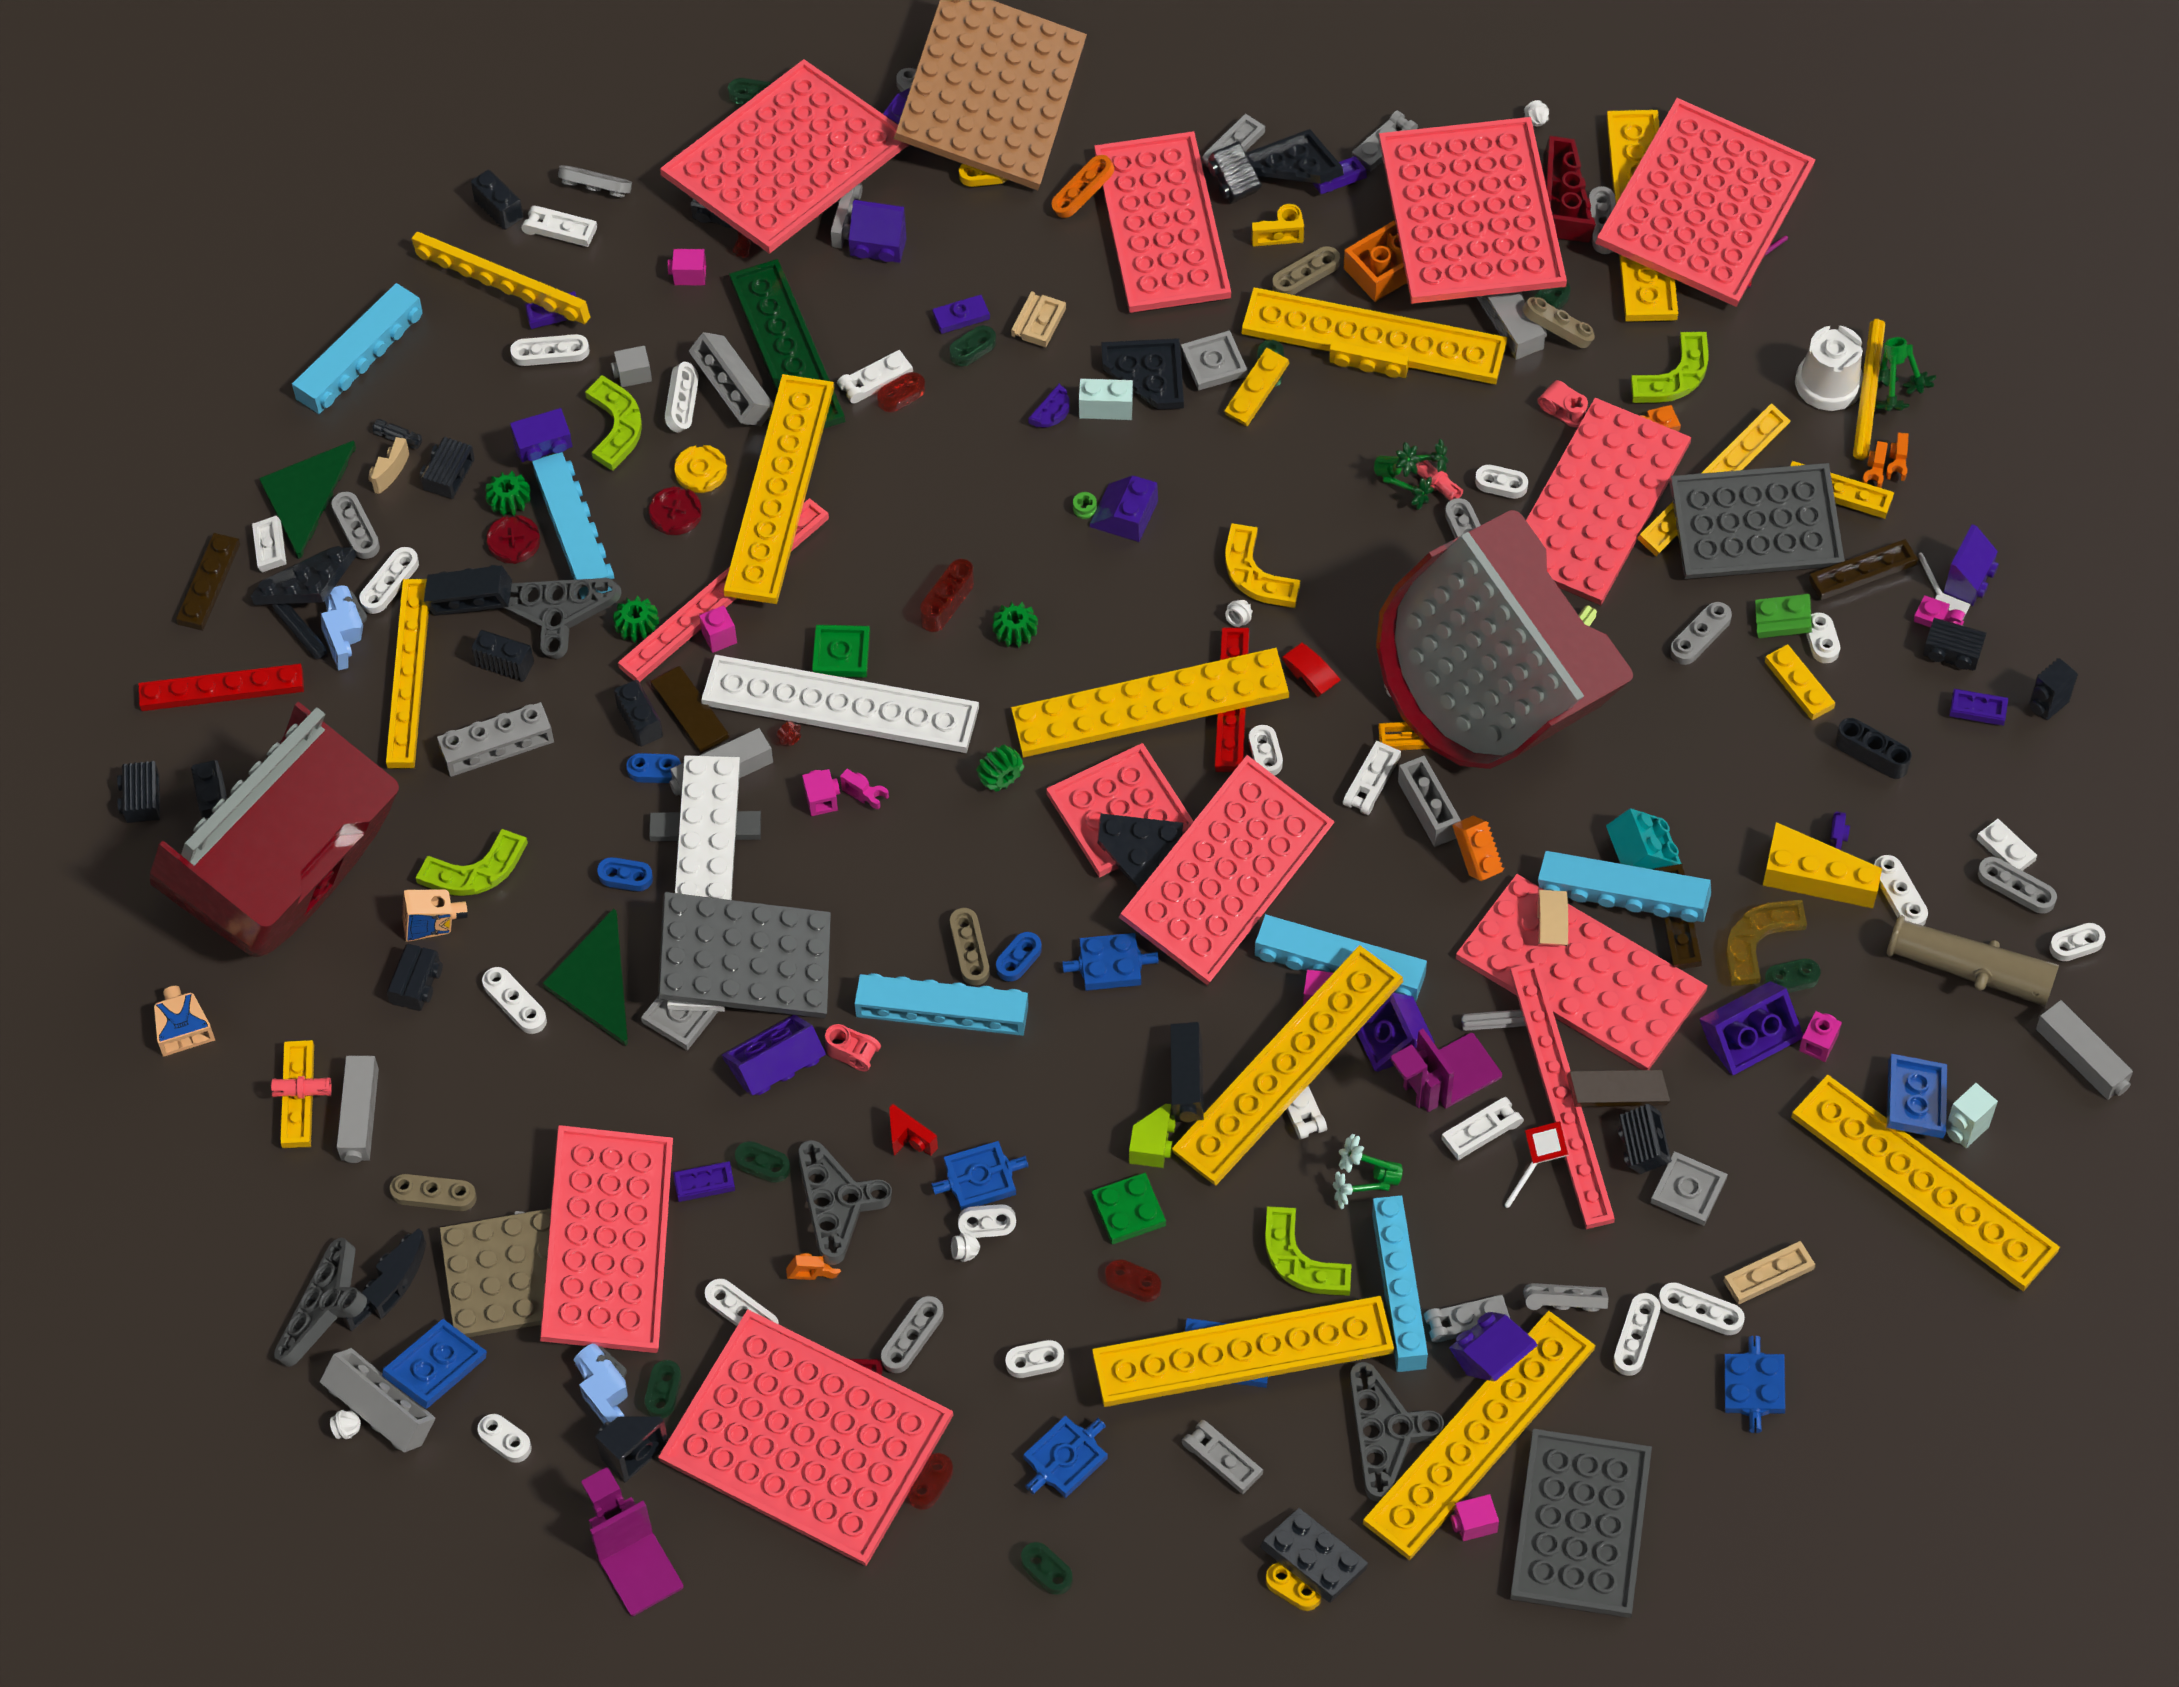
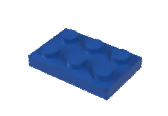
M1891 1054L1888 1060L1887 1128L1944 1138L1947 1114V1064Z
M442 1319L383 1369L382 1377L423 1408L427 1409L485 1360L487 1351Z

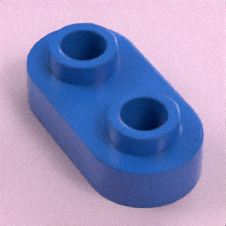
M639 753L631 756L626 766L628 776L635 782L669 783L672 780L671 768L680 765L681 762L676 756L671 754ZM638 764H644L642 767L636 766ZM666 764L671 765L668 768L663 767Z
M610 857L602 860L597 868L600 882L608 887L644 891L653 882L652 870L644 862ZM610 873H616L614 877L608 876ZM638 877L644 878L641 881H635Z
M1023 932L1009 944L996 961V971L1001 979L1016 981L1022 977L1041 954L1042 945L1039 936L1032 932ZM1029 947V948H1031L1032 950L1029 951V952H1026V951H1024L1023 949ZM1008 967L1015 968L1013 971H1007L1006 969Z

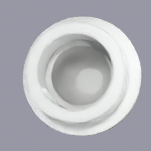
M1539 100L1530 102L1524 109V117H1531L1533 126L1540 127L1549 120V109L1546 104Z
M1245 600L1232 601L1227 606L1225 612L1227 621L1235 627L1248 624L1253 612L1251 604H1248Z
M966 1233L953 1236L951 1252L954 1259L967 1262L975 1258L979 1253L980 1244L975 1236Z
M340 1410L335 1416L330 1418V1427L337 1439H350L360 1429V1418L353 1411Z

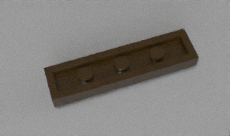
M217 533L213 534L176 618L178 625L204 630L240 547L239 538Z
M1904 539L1811 573L1809 581L1820 600L1916 566L1918 558L1907 540Z
M1683 864L1655 868L1658 871L1685 875ZM1672 916L1664 917L1674 968L1677 967L1681 970L1702 966L1694 922H1687Z

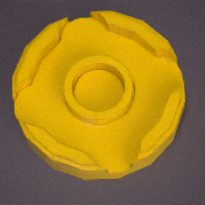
M695 445L679 454L675 461L674 471L677 482L684 489H689L696 493L713 491L723 483L728 469L725 456L718 449L710 445L696 448Z

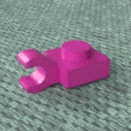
M1924 595L1914 615V622L1931 628L1935 617L1963 625L1965 612L1957 609L1949 611L1950 604Z
M846 769L840 776L842 791L862 803L867 801L875 809L880 808V801L875 799L876 796H883L885 799L889 798V792L885 787H870L867 778L861 773H854Z

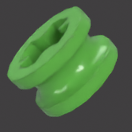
M1088 492L1077 494L1073 499L1074 514L1081 519L1093 517L1097 510L1095 496ZM1083 503L1089 504L1086 506V508H1081V506H1083Z

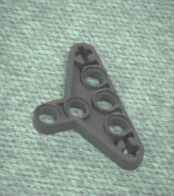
M610 578L512 583L511 593L515 596H520V599L510 597L509 607L503 608L541 626L540 647L542 652L552 659H559L566 654L568 649L569 628L615 604L621 597V588ZM585 586L588 587V595L584 599H578L577 593L579 589ZM609 586L612 589V592H608L606 597L604 594L600 592L607 591ZM558 588H563L564 594L562 598L554 601L552 597L553 592ZM534 589H538L539 597L537 600L529 602V593ZM555 614H561L562 620L560 624L551 626V618ZM558 639L560 641L558 650L549 652L550 642Z
M809 1140L801 1144L799 1148L798 1161L819 1256H823L824 1263L836 1265L842 1262L846 1255L860 1212L886 1208L891 1202L892 1188L884 1180L855 1182L822 1144ZM808 1152H813V1155L815 1156V1164L811 1165L810 1155L807 1154ZM813 1174H820L824 1177V1181L814 1183L809 1180V1177ZM882 1190L886 1193V1197L876 1199L871 1195V1192ZM846 1194H854L858 1197V1200L848 1203L842 1197ZM822 1197L828 1199L830 1203L825 1207H820L814 1203V1200ZM829 1221L835 1225V1228L825 1231L819 1225L822 1222ZM830 1240H833V1247L837 1251L836 1253H831L830 1249H828Z
M337 1238L328 1247L275 1349V1358L287 1367L295 1365L338 1317H355L366 1306V1296L356 1288L350 1287L355 1247L345 1238Z
M1361 1362L1353 1366L1350 1384L1365 1491L1371 1500L1379 1502L1396 1483L1410 1443L1433 1441L1443 1430L1444 1421L1442 1416L1435 1411L1407 1413L1375 1367L1367 1362ZM1361 1372H1365V1375L1368 1377L1367 1389L1362 1390V1380L1358 1378ZM1364 1398H1370L1375 1402L1376 1406L1374 1409L1366 1411L1360 1407L1359 1402ZM1430 1419L1436 1421L1439 1427L1434 1432H1427L1423 1429L1422 1423ZM1402 1422L1409 1427V1431L1404 1435H1398L1393 1431L1392 1427L1394 1424ZM1373 1425L1379 1429L1380 1433L1375 1438H1369L1364 1435L1363 1429L1366 1426ZM1371 1453H1379L1384 1461L1377 1466L1371 1465L1367 1461V1456ZM1375 1474H1380L1381 1485L1385 1486L1383 1487V1492H1377V1488H1375Z

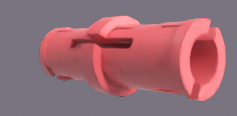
M1421 461L1416 464L1419 476L1425 480L1429 477L1432 478L1430 486L1434 488V491L1438 490L1450 501L1462 496L1463 489L1452 482L1446 472H1438L1428 461Z
M298 1076L297 1079H272L271 1090L274 1091L272 1096H298L299 1099H305V1096H331L332 1084H329L331 1083V1078L306 1079L305 1076Z

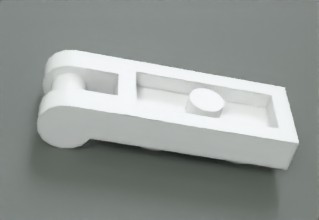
M532 206L528 212L529 218L521 226L522 231L529 235L536 233L586 247L589 246L597 230L596 221L539 206Z
M898 350L851 375L845 374L841 376L837 381V385L842 391L847 392L846 396L851 403H857L913 374V367L901 351Z
M1376 740L1346 793L1343 805L1350 808L1352 806L1361 809V813L1369 815L1399 761L1401 751ZM1359 792L1367 794L1365 799L1357 795Z
M1307 1086L1286 1109L1300 1140L1309 1137V1134L1315 1131L1318 1133L1327 1131L1326 1121L1319 1111L1309 1086ZM1309 1117L1312 1119V1121L1306 1123L1302 1121Z
M1504 1097L1444 1132L1441 1139L1455 1158L1460 1160L1508 1130L1517 1128L1524 1119L1519 1112L1513 1111L1511 1108L1512 1103L1507 1097ZM1502 1114L1505 1119L1500 1121L1497 1115Z

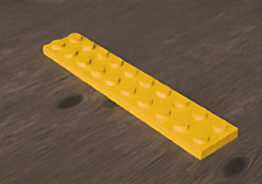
M1658 110L1607 111L1612 183L1616 204L1660 128ZM1619 254L1625 321L1677 320L1678 306L1675 279Z
M1255 287L1242 326L1243 335L1329 352L1333 340L1409 356L1408 367L1495 385L1507 345V337Z
M782 374L725 583L724 596L777 604L833 395L834 382Z
M1276 647L1011 708L1024 758L1289 698V691Z
M1359 945L1204 1113V1120H1197L1173 1146V1153L1216 1186L1404 982L1403 977Z
M1828 1074L1792 1112V1119L2020 1290L2024 1291L2058 1253L2060 1247L1905 1131L1887 1128V1118Z
M1381 1296L1092 1349L1104 1407L1394 1353V1346Z
M1549 1310L1528 1333L1538 1346L1495 1382L1486 1380L1363 1519V1525L1409 1561L1455 1510V1503L1463 1501L1594 1351L1595 1345Z

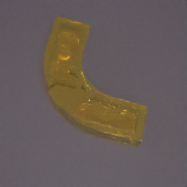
M1802 900L1759 905L1746 912L1743 918L1733 926L1726 948L1731 986L1760 983L1761 977L1756 947L1765 936L1776 932L1806 930L1807 922Z

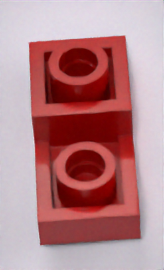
M1300 643L1281 658L1297 680L1302 677L1317 697L1340 681V678L1330 666L1304 643Z

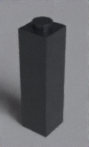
M1199 1022L1171 1024L1172 1108L1175 1122L1204 1120L1203 1053Z

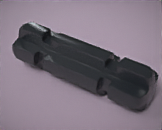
M377 419L373 424L372 429L375 434L380 436L386 435L385 438L395 441L396 437L404 438L407 441V446L413 449H418L422 443V436L415 432L409 433V430L392 423L387 425L388 422L382 419Z

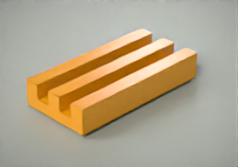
M1406 722L1379 723L1378 725L1379 741L1398 750L1430 749L1416 733L1385 734V732L1413 731Z

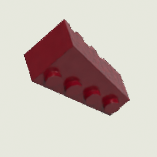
M1549 136L1543 154V175L1557 238L1590 243L1596 223L1591 215L1590 199L1587 198L1585 179L1582 178L1581 163L1575 139Z

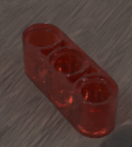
M966 559L953 561L921 604V621L925 630L937 632L944 628L973 589L974 573L973 565L970 561Z

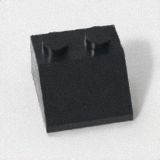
M660 1416L616 1417L612 1422L603 1424L595 1436L601 1460L625 1483L661 1452L668 1442L664 1420Z

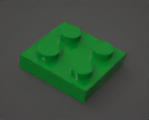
M816 625L812 672L837 677H867L870 626Z
M1146 1172L1092 1191V1198L1112 1245L1166 1226V1219Z

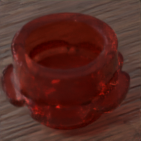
M793 721L785 723L776 734L780 739V744L792 746L797 743L801 738V726L799 724L795 725Z

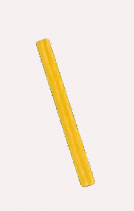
M1874 319L1869 325L1853 457L1861 461L1869 457L1885 331V322L1879 319Z

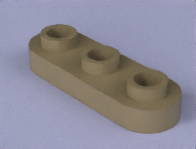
M1321 247L1282 269L1273 277V291L1294 295L1331 274L1340 265L1339 252L1333 247Z
M1530 297L1522 307L1524 315L1529 320L1580 348L1589 347L1595 338L1593 329L1589 324L1578 321L1567 312L1551 306L1542 298Z
M959 908L951 914L950 928L961 975L966 983L974 986L981 985L988 980L990 971L978 917L969 908ZM963 923L968 924L967 927H961L960 925ZM968 947L974 948L973 951H966L965 949ZM973 971L980 972L979 975H972L971 973Z
M402 1174L395 1177L390 1184L392 1198L401 1205L466 1211L471 1209L477 1200L474 1186L464 1180ZM402 1185H409L405 1190L400 1189ZM430 1188H437L433 1193L428 1192ZM459 1191H465V1194L462 1196L456 1195Z

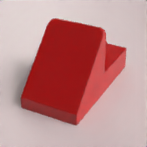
M892 1104L889 1107L893 1155H896L909 1141L915 1150L919 1152L924 1151L932 1156L938 1149L937 1135Z

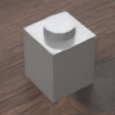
M645 345L614 352L616 362L611 363L614 378L620 379L621 387L652 381Z

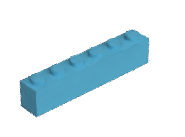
M397 283L392 286L292 383L296 400L318 414L325 408L330 407L334 400L343 391L347 390L360 374L368 370L371 363L378 357H381L395 340L402 337L408 327L420 319L423 314L420 298Z
M563 452L532 461L537 483L573 579H614L610 563L605 565L603 560L606 558L602 542L598 544L595 538L599 536L595 523H589L587 517L591 515L587 502H581L580 497L583 496L579 481H573L572 476H575L571 460L566 461ZM585 586L579 589L580 598L584 599L588 595V587ZM608 586L607 591H601L600 593L612 591V589Z
M1545 851L1538 877L1540 888L1544 890L1567 891V898H1571L1576 902L1589 901L1599 903L1604 907L1616 906L1626 908L1631 912L1644 911L1654 913L1659 917H1677L1687 922L1705 921L1711 897V880L1551 851Z
M1266 914L1255 942V956L1263 961L1281 963L1293 970L1302 969L1305 971L1315 970L1332 973L1361 945L1403 977L1404 982L1393 993L1413 996L1415 1002L1422 987L1427 967V961Z
M875 973L868 975L860 974L855 999L856 1017L1024 1036L1028 1012V993L1018 989L999 990L990 986L971 987L962 983L944 984L938 983L935 980H910L902 976L890 978Z
M1402 1195L1373 1198L1372 1217L1391 1338L1394 1346L1397 1372L1426 1369L1428 1353Z

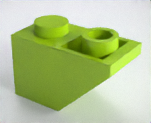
M1164 1104L1133 1125L1129 1149V1164L1164 1168L1165 1158H1170L1172 1151V1141H1168L1169 1132L1174 1133L1176 1124L1174 1115H1171V1104Z

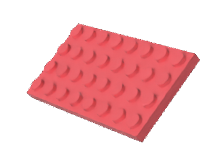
M1194 131L1095 145V156L1106 155L1114 165V173L1102 185L1129 313L1231 298L1230 284Z
M1594 398L1526 519L1529 526L1546 548L1547 572L1560 589L1600 606L1602 605L1633 549L1637 537L1644 529L1667 487L1670 477L1673 476L1690 445V436Z
M1246 755L1121 912L1119 918L1208 986L1332 827L1334 821Z
M1516 874L1456 953V960L1515 995L1517 994L1510 974V968L1538 962L1555 1019L1639 1069L1649 1070L1702 998L1708 985L1679 968H1674L1672 964L1568 904V945H1538V890L1544 889Z
M558 1126L540 1341L588 1346L593 1343L610 1349L658 1352L673 1138Z

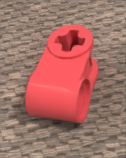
M1555 380L1537 400L1543 411L1555 416L1570 427L1578 428L1587 413V398L1559 380Z
M841 1024L830 1026L825 1033V1048L828 1056L846 1063L859 1071L866 1072L871 1066L870 1060L874 1053L878 1052L881 1048L879 1041L872 1036L859 1033ZM837 1039L844 1041L841 1044L832 1043V1041Z

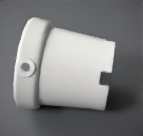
M1826 326L1818 330L1811 338L1807 355L1799 365L1795 378L1798 394L1807 404L1820 410L1836 411L1851 406L1860 397L1863 380L1861 369L1863 350L1861 348V338L1853 330L1844 326H1839L1838 330H1830V326Z

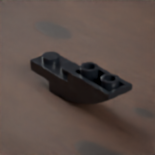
M418 1228L413 1233L404 1236L399 1246L391 1253L388 1252L379 1259L378 1264L375 1266L379 1278L368 1282L362 1292L367 1298L365 1308L355 1317L342 1318L343 1324L351 1332L372 1313L382 1319L403 1297L418 1272L424 1256L426 1241L422 1230Z

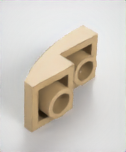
M396 437L393 447L388 448L387 457H378L375 467H371L369 481L372 482L375 493L380 494L387 489L402 471L409 457L406 439Z
M1538 890V945L1567 946V891Z

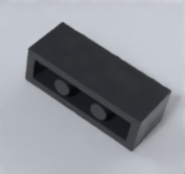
M502 565L428 574L424 603L434 616L509 607L512 579Z

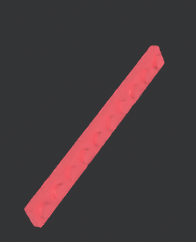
M810 498L803 504L791 551L829 519L828 512ZM730 567L618 662L619 669L631 679L638 680L639 682L642 681L701 630L699 615L723 605L726 608L737 598L724 596V587Z
M1534 962L1510 968V974L1554 1123L1561 1121L1569 1156H1565V1160L1585 1228L1590 1229L1614 1223L1615 1218L1582 1107H1574L1567 1079L1570 1067L1539 964Z

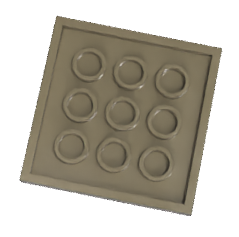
M551 1208L440 1227L453 1326L464 1335L474 1337L541 1325Z

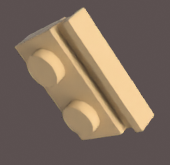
M1031 291L1011 329V336L1022 337V340L1047 347L1066 310V302L1045 295L1038 296L1035 295V292Z

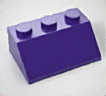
M1771 981L1699 1019L1708 1044L1731 1075L1745 1070L1801 1040L1803 1037L1787 988Z
M792 1015L722 1054V1057L742 1088L753 1096L754 1094L761 1095L771 1088L770 1086L778 1081L789 1080L795 1075L796 1071L803 1067L808 1068L816 1065L820 1061L819 1058L825 1056L826 1053L813 1025L797 1015Z

